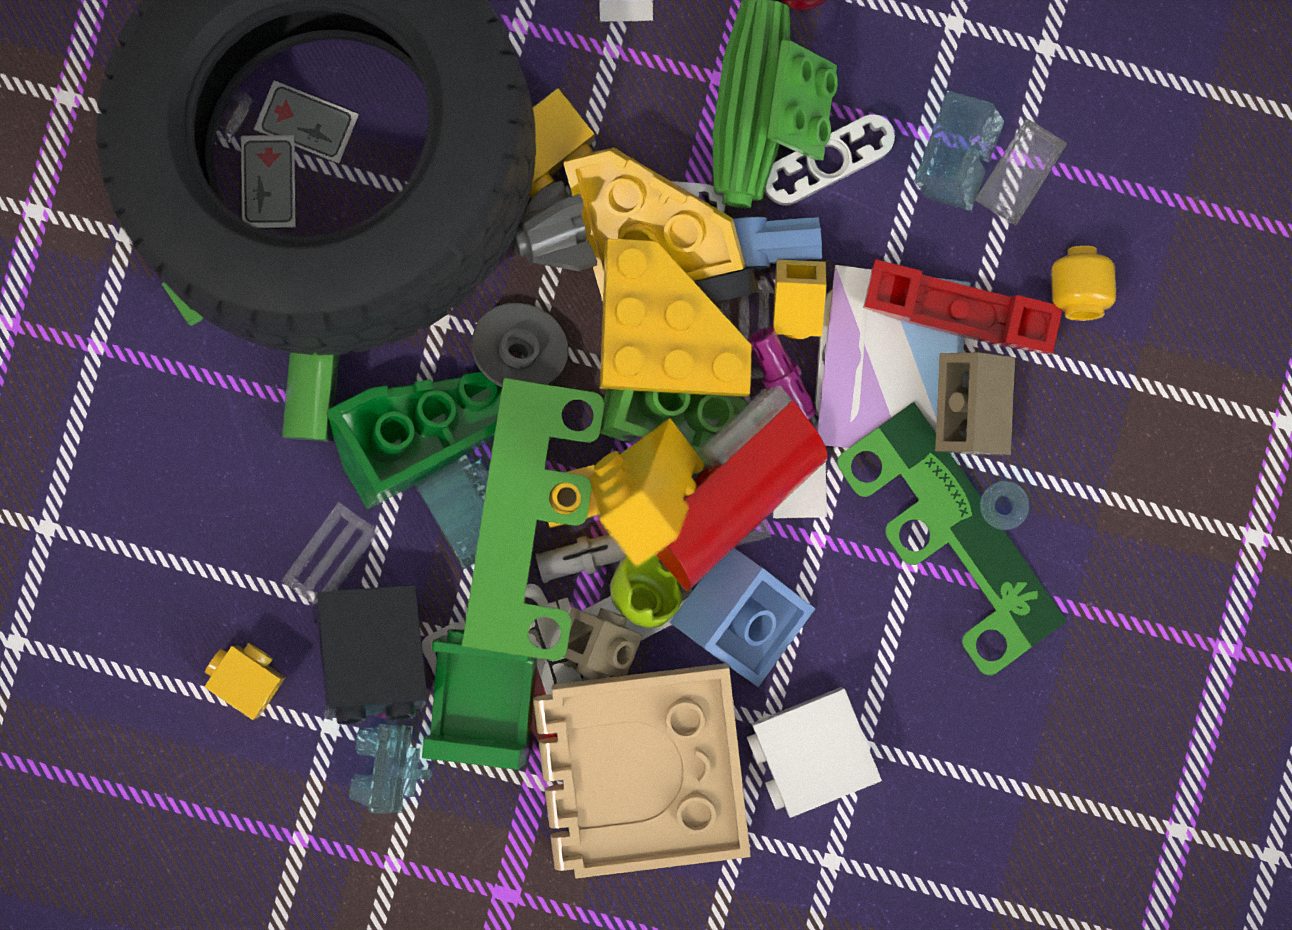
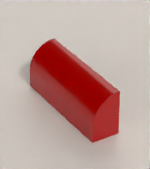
M793 400L774 404L693 479L697 484L695 492L690 495L685 493L683 500L689 508L680 533L675 540L655 553L685 591H689L827 461L828 453L821 436Z

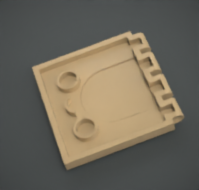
M728 663L552 684V694L533 698L537 733H557L558 736L539 740L543 780H563V784L551 785L545 788L549 827H569V831L556 832L550 836L555 870L574 869L576 879L751 857Z

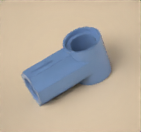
M765 217L733 219L746 264L744 268L753 267L754 270L769 268L771 264H776L777 259L802 261L822 259L819 217L767 221Z

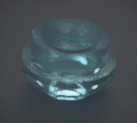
M1001 481L992 484L984 491L980 500V512L983 519L991 527L999 530H1010L1018 527L1026 519L1029 512V500L1027 494L1019 485L1013 482ZM1000 497H1006L1012 503V509L1007 515H1001L996 510L995 504Z

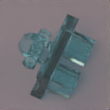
M379 724V727L364 728L357 731L355 747L357 754L375 757L373 775L354 774L351 780L349 798L369 806V813H402L403 797H415L417 779L431 780L432 769L419 767L421 748L410 747L413 728L411 725Z

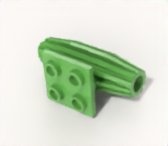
M741 1L723 57L713 126L714 193L723 196L722 204L730 207L751 208L753 200L759 201L763 198L779 144L811 159L824 160L825 146L831 136L829 118L832 97L836 94L838 87L837 65L790 41V8L788 5L778 1Z

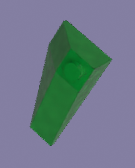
M482 372L464 374L461 378L432 382L429 379L416 381L413 385L370 388L328 409L327 416L343 469L366 509L368 510L403 492L494 439L502 387L493 383Z

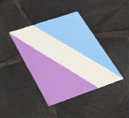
M835 265L817 430L826 446L850 448L913 402H915L936 432L940 353H963V337L903 322L867 309L860 407L857 416L850 422L856 368L861 360L859 340L864 297L866 296L871 269ZM942 279V280H946V281H950V282H954V283H958V284L970 286V282H963V281Z

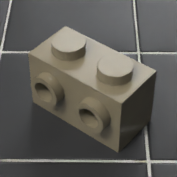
M940 353L935 451L971 455H1011L1015 357L986 353Z

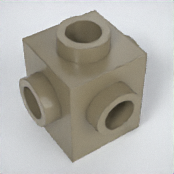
M572 607L569 613L571 627L568 647L564 658L578 663L575 672L591 679H601L606 674L612 677L626 676L643 635L625 628L627 618L604 608H600L598 615L595 616Z

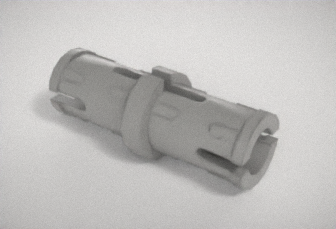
M611 534L589 540L587 536L577 538V543L543 553H535L544 583L582 571H586L587 575L596 573V567L621 561L627 555Z

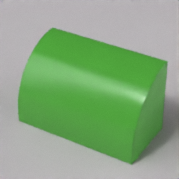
M290 353L282 438L332 441V429L327 411L335 406L340 354L317 355L313 353V355Z

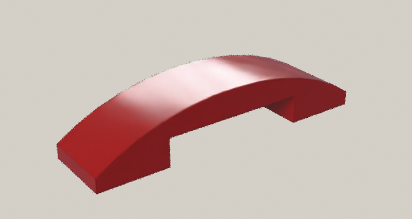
M877 259L873 261L863 308L903 322L967 339L1036 353L1053 354L1063 310L1056 307L1055 304L1020 295L1010 297L922 275L923 271Z

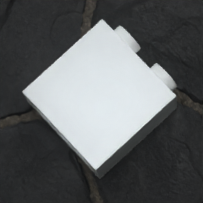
M842 687L751 723L755 734L748 736L747 740L757 764L767 761L773 780L765 784L776 810L785 807L790 818L882 781L847 693Z

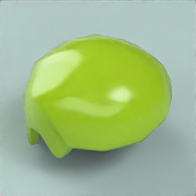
M656 554L637 567L626 555L616 568L610 583L613 604L625 618L637 626L645 628L661 627L679 611L683 597L679 583L671 572L661 565L660 559Z

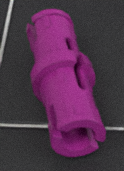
M774 327L762 328L754 332L747 338V341L751 344V352L764 374L762 381L766 389L773 391L780 403L793 400L809 420L816 414V406L799 377L801 369L797 362L791 361L788 354H786Z

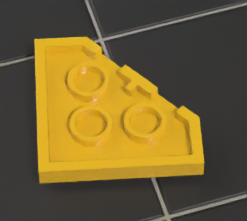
M612 147L568 158L563 162L572 195L580 194L584 202L581 216L586 229V241H589L597 259V266H594L593 269L602 301L605 242L608 238L657 241L693 281L744 269L746 264L732 217L616 148Z
M608 238L605 242L600 388L747 397L750 394L751 344L657 241Z

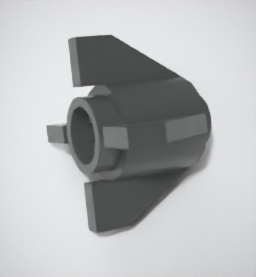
M562 180L541 188L527 204L521 224L517 225V233L512 240V244L518 257L525 255L531 264L537 263L573 271H582L597 266V259L589 241H586V229L581 216L584 203L580 194L569 197Z

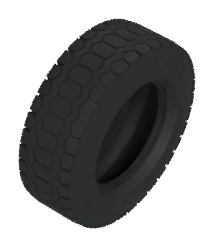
M142 0L137 5L136 9L139 14H131L117 39L121 45H114L104 72L108 79H102L97 106L99 113H101L97 114V146L99 148L97 152L102 179L118 222L137 253L186 305L207 321L241 339H246L248 342L274 350L280 349L283 352L313 355V353L317 355L349 354V351L352 350L357 353L384 347L386 342L393 344L417 334V329L421 327L425 330L447 316L449 314L448 310L451 308L455 310L476 291L475 286L478 284L482 285L500 263L498 258L500 256L504 257L515 237L517 225L521 224L529 201V191L531 192L536 160V132L534 112L527 82L504 26L488 0ZM332 39L357 41L375 46L392 54L406 64L424 83L428 101L426 141L419 163L409 181L398 195L380 212L364 222L340 232L323 236L296 237L279 235L260 229L242 220L227 209L217 185L214 169V145L217 128L223 111L233 93L259 65L279 52L296 45Z

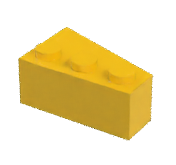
M671 418L621 454L618 451H614L606 455L594 467L596 472L590 475L600 521L636 567L678 537L689 508L683 500L685 493L687 495L694 493L697 486L691 476L694 473L701 472L705 464Z

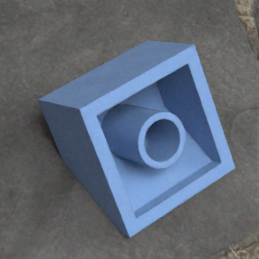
M734 548L700 580L670 623L759 687L815 608L761 566Z

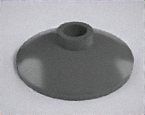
M508 303L492 308L480 318L472 335L471 349L478 368L489 380L500 387L503 385L504 378L550 385L561 375L568 359V342L559 323L547 312L529 304ZM518 351L524 356V359L516 358L509 352Z

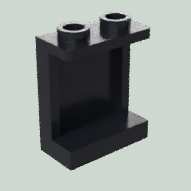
M415 585L317 592L312 607L314 623H318L325 693L324 718H336L337 724L341 725L365 722L367 715L386 714V720L390 721L414 718L416 716L415 712L421 711L427 702Z

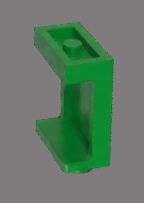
M448 629L447 636L443 635L433 640L432 651L437 652L431 733L423 739L422 758L519 770L528 762L537 658L462 647L464 629Z

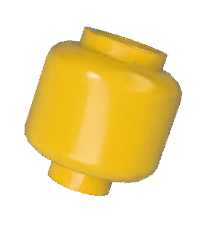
M1071 247L1068 249L1067 256L1056 260L1052 265V302L1056 307L1063 309L1062 311L1065 312L1067 319L1077 321L1099 319L1105 315L1104 310L1111 308L1115 303V265L1110 258L1097 254L1096 247Z

